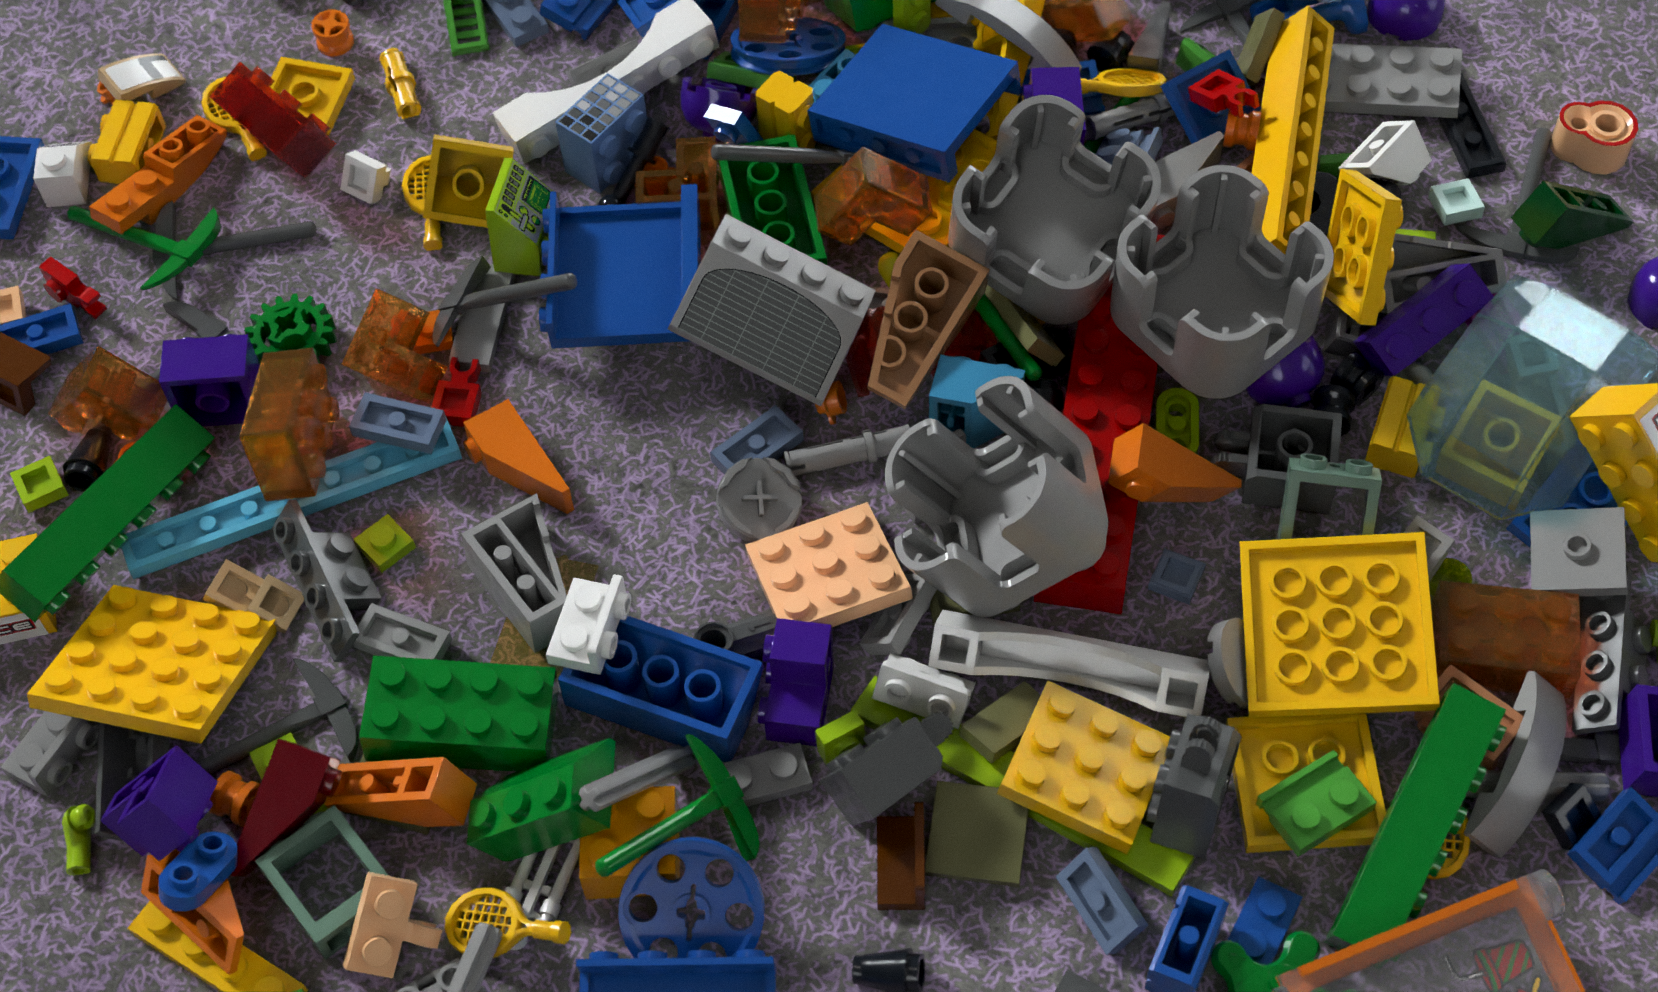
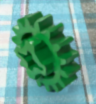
M293 293L288 302H284L281 296H277L275 299L276 305L270 307L266 303L261 304L262 315H250L253 326L245 327L244 332L249 336L260 366L265 365L268 374L271 375L278 368L282 370L284 377H289L292 369L298 368L301 375L306 374V365L311 363L315 367L321 366L318 357L320 355L331 356L332 351L329 344L337 342L334 332L336 326L332 315L328 314L324 303L316 305L312 296H308L303 302H300L297 293ZM312 323L317 326L316 332L312 331ZM266 338H268L270 342L269 347L265 345Z

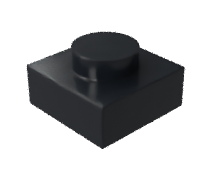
M1570 783L1541 811L1564 850H1571L1601 816L1586 786L1579 783Z

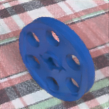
M799 16L764 18L746 23L734 30L730 38L731 45L733 46L731 58L737 65L761 74L772 75L779 70L789 76L812 74L824 71L845 50L846 35L837 25L816 18Z
M700 837L670 840L646 853L628 875L622 888L618 906L621 934L629 952L634 958H638V953L641 951L651 950V944L658 938H668L676 944L678 949L676 958H687L688 951L699 950L702 945L709 942L721 945L725 950L726 957H736V951L755 949L762 932L765 916L762 887L748 862L730 847L718 841ZM672 854L682 859L685 865V873L682 877L676 880H668L662 877L658 870V861L663 856ZM723 859L732 866L733 877L728 883L719 885L708 879L706 866L711 861ZM692 884H695L697 908L705 910V914L698 915L692 927V937L689 938L687 915L679 912V908L686 907L692 895ZM638 894L650 895L657 903V913L649 919L636 917L630 908L631 899ZM735 903L746 904L752 909L754 920L745 928L733 927L727 920V909Z

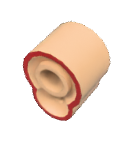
M1599 100L1592 103H1569L1560 111L1550 140V149L1559 159L1574 163L1584 171L1593 174L1613 173L1625 165L1638 132V120L1631 110L1613 101Z

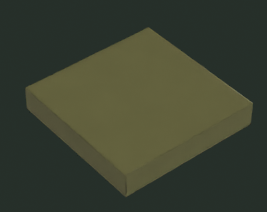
M937 781L925 875L1020 887L1029 809L996 794L999 789L997 787Z

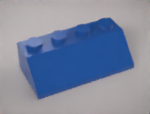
M627 616L626 620H619L616 629L618 634L617 648L613 658L605 660L601 675L566 667L563 668L558 682L564 705L669 743L679 744L682 747L689 745L685 735L691 734L705 743L721 761L729 762L732 761L748 728L764 666L761 661Z

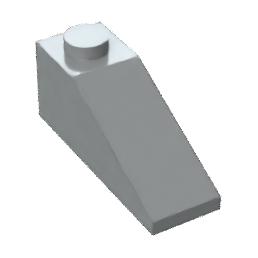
M1221 131L1155 161L1161 175V192L1151 222L1158 227V230H1163L1173 223L1178 192L1183 182L1197 171L1215 166L1220 162L1224 135Z

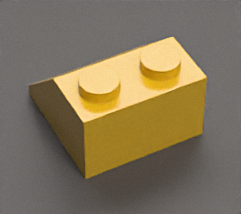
M434 134L423 218L488 228L485 209L504 158H513V147Z

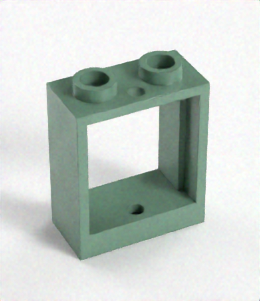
M1311 453L1301 454L1300 458L1289 457L1277 539H1292L1300 481L1366 489L1359 535H1374L1382 485L1379 468H1375L1371 462L1361 459H1347L1345 464L1327 462L1326 457Z
M335 805L325 812H318L306 820L302 828L288 838L276 842L265 854L255 860L264 878L325 960L349 943L363 889L315 922L281 874L339 834L367 872L389 876Z

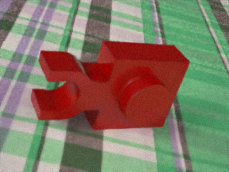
M1220 69L1188 87L1192 102L1215 113L1228 108L1233 116L1242 118L1244 116L1243 106L1249 105L1255 109L1260 106L1257 92L1245 88L1244 80Z
M51 256L38 266L46 280V283L43 285L45 290L57 302L61 303L66 300L76 308L81 307L94 319L107 310L106 305L98 301L101 297L99 292L84 285L77 274Z
M452 357L449 366L452 376L451 381L438 380L431 408L444 410L449 425L464 427L463 422L477 414L482 392L480 385L476 381L479 378L481 367L478 359H472L470 369L461 372L459 371L458 357Z

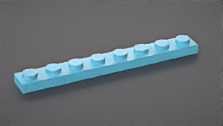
M446 420L432 454L376 442L126 534L129 539L122 547L128 570L132 578L136 579L272 529L276 519L289 500H297L304 516L457 461L462 459V455L449 422Z

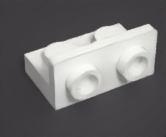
M614 574L610 585L573 578L546 652L548 664L601 675L605 660H611L617 648L618 634L616 629L619 620H626L631 606V594L626 593L623 576Z
M890 653L888 659L882 663L872 698L923 717L943 712L944 715L948 714V717L952 718L951 722L954 723L952 727L959 729L976 683L961 678L956 674L928 667L911 658Z

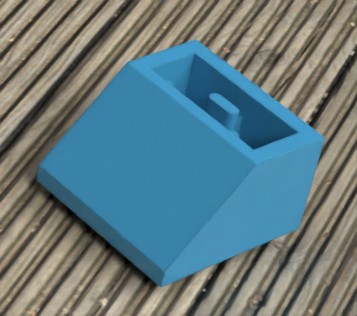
M940 354L929 393V418L938 420L951 432L961 428L966 434V443L970 447L976 448L1004 433V431L979 412L975 395L976 389L990 380L1002 376H1014L1025 382V370L1017 369L1007 364L996 365L974 361L964 356L953 357Z

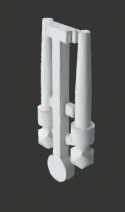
M580 838L569 842L573 843V846L553 888L544 884L561 845L546 850L533 881L527 878L537 853L523 857L510 887H506L505 891L519 902H521L523 897L522 890L528 891L522 905L528 919L555 921L562 907L560 902L580 854ZM540 895L549 897L544 899L539 913L533 910ZM507 908L503 909L502 914L506 913ZM501 917L500 923H503L504 917ZM528 937L523 938L510 950L522 949L527 944Z

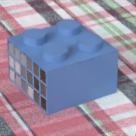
M607 73L557 119L555 124L565 172L598 193L604 191L610 184L614 185L619 182L633 156V153L629 152L627 148H632L647 121L644 94Z

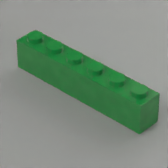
M175 404L2 570L0 574V594L33 622H36L46 611L52 616L55 615L70 599L71 595L67 591L76 582L84 586L101 567L96 562L105 553L113 557L128 541L129 537L125 533L133 525L141 529L156 513L157 509L153 505L161 497L168 502L184 485L185 482L180 478L188 470L195 475L207 463L211 455L206 451L215 437Z
M1455 683L1443 694L1440 706L1436 709L1324 943L1341 950L1406 923L1408 917L1414 920L1418 917L1428 896L1427 893L1421 891L1429 874L1436 877L1447 857L1448 851L1441 848L1448 832L1456 835L1466 817L1468 810L1461 807V804L1468 791L1475 794L1487 772V768L1480 764L1487 750L1495 752L1506 732L1507 727L1500 724L1506 711L1505 708ZM1400 954L1387 960H1384L1382 962H1379L1375 965H1372L1371 967L1378 970L1383 965H1385L1388 960L1395 963L1399 958Z

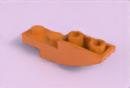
M199 115L194 116L143 153L144 167L89 206L91 219L120 234L140 220L153 225L161 209L171 201L175 203L205 172L225 141L227 129Z

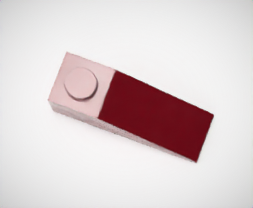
M277 740L237 843V866L230 874L231 876L246 877L257 867L256 859L265 854L279 840L288 838L325 803L327 796L332 797L335 794L342 777V771L338 770L340 759L287 740Z

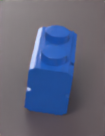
M1182 885L1175 907L1171 912L1149 967L1144 989L1149 992H1197L1225 920L1229 905L1227 901L1189 885Z

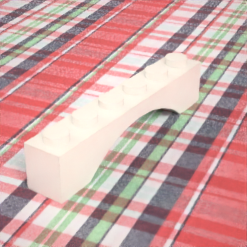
M678 0L655 15L649 31L640 44L622 62L608 72L571 88L550 92L524 93L494 111L493 115L501 135L513 147L515 153L524 164L544 156L548 151L559 145L555 121L607 73L640 93L645 94L646 91L664 80L675 76L682 69L708 56L712 51L719 48L713 22L694 0Z
M942 610L935 623L928 667L972 676L1007 675L1066 682L1110 693L1138 703L1153 711L1187 717L1188 714L1198 717L1202 715L1209 678L1208 662L1205 659L948 610Z

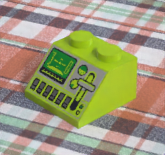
M504 158L485 209L493 267L495 272L540 276L545 268L542 262L541 244L542 241L549 240V233H544L543 209L550 208V192H553V190L513 158Z

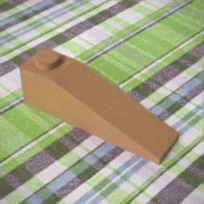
M915 230L894 263L867 389L906 409L938 364L940 354H945L986 291L990 269Z

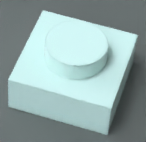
M1469 178L1434 185L1430 188L1428 198L1444 226L1482 218L1485 206Z

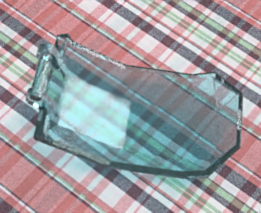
M1516 274L1494 296L1495 298L1488 302L1476 315L1407 413L1421 476L1459 496L1498 521L1563 507L1593 462L1586 447L1580 442L1578 432L1569 416L1603 386L1648 384L1655 373H1658V351L1631 329L1553 286Z

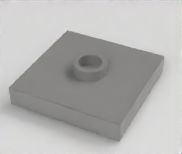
M1624 507L1530 511L1532 598L1628 595Z

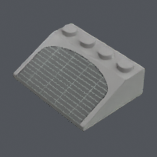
M725 214L668 330L821 406L864 319L876 290Z

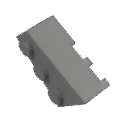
M1395 233L1393 242L1394 264L1386 275L1384 284L1386 301L1381 313L1393 311L1451 264L1470 263L1492 294L1508 291L1502 249Z
M536 493L461 533L468 567L534 653L549 646L567 597Z

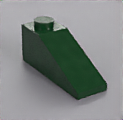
M1544 180L1511 216L1512 220L1521 229L1519 231L1521 238L1535 248L1539 246L1553 249L1564 248L1629 228L1634 223L1610 195Z

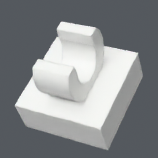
M356 150L345 154L340 190L371 205L377 203L382 198L383 186L389 183L391 168Z

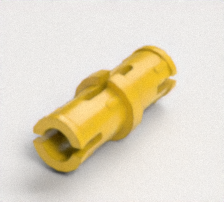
M397 48L387 49L381 53L379 59L386 75L384 84L387 93L393 96L397 115L401 116L402 119L418 116L422 109L415 93L416 81L414 75L408 71L402 51L399 52Z

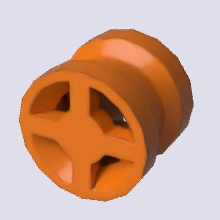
M335 9L325 10L317 14L312 20L311 29L316 38V45L322 54L340 56L352 48L354 37L350 30L349 19L345 13Z
M1229 109L1223 147L1231 148L1234 145H1242L1246 150L1255 151L1261 111L1253 110L1249 114L1244 113L1242 118L1233 116Z
M228 770L217 779L218 783L209 799L213 802L209 812L220 817L228 815L234 824L244 827L260 783L256 781L246 783L242 780L240 774Z

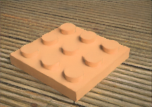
M868 502L745 544L749 560L776 619L830 624L832 627L913 599L911 586Z

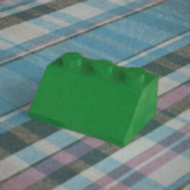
M607 738L503 777L471 800L466 844L502 861H513L609 829L612 805L598 812L592 809L585 811L579 805L582 801L579 791L584 785L614 773L616 741Z

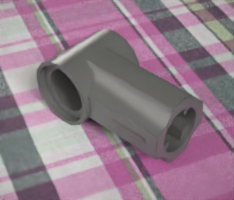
M768 611L727 625L715 621L706 622L697 628L693 638L755 659L763 656L766 635H774L777 619L775 614Z

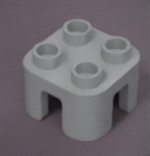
M1037 95L1018 103L1006 116L998 131L995 155L986 169L981 172L970 165L959 178L953 193L948 242L951 249L990 269L988 286L1039 320L1050 324L1063 325L1077 322L1086 317L1112 285L1120 234L1139 215L1143 214L1151 221L1161 192V175L1152 157L1143 149L1128 141L1123 144L1114 156L1112 165L1086 149L1080 142L1086 117L1084 112L1061 97Z
M1230 165L1206 167L1197 171L1183 182L1178 192L1173 227L1158 242H1156L1158 227L1143 214L1136 217L1123 229L1118 240L1110 300L1112 319L1115 325L1130 340L1187 390L1196 395L1213 399L1227 398L1242 392L1312 335L1317 326L1334 261L1333 248L1329 239L1319 228L1308 221L1304 222L1290 234L1286 254L1264 237L1261 229L1269 196L1266 185L1252 173Z
M1014 376L995 378L978 387L975 391L979 412L1007 434L1006 436L985 448L974 449L938 420L928 418L912 426L897 440L885 466V483L889 495L930 526L937 542L935 544L918 530L911 528L894 539L898 559L916 575L969 613L978 617H990L1011 610L1022 601L1072 574L1088 569L1099 560L1106 546L1108 515L1089 437L1023 380Z

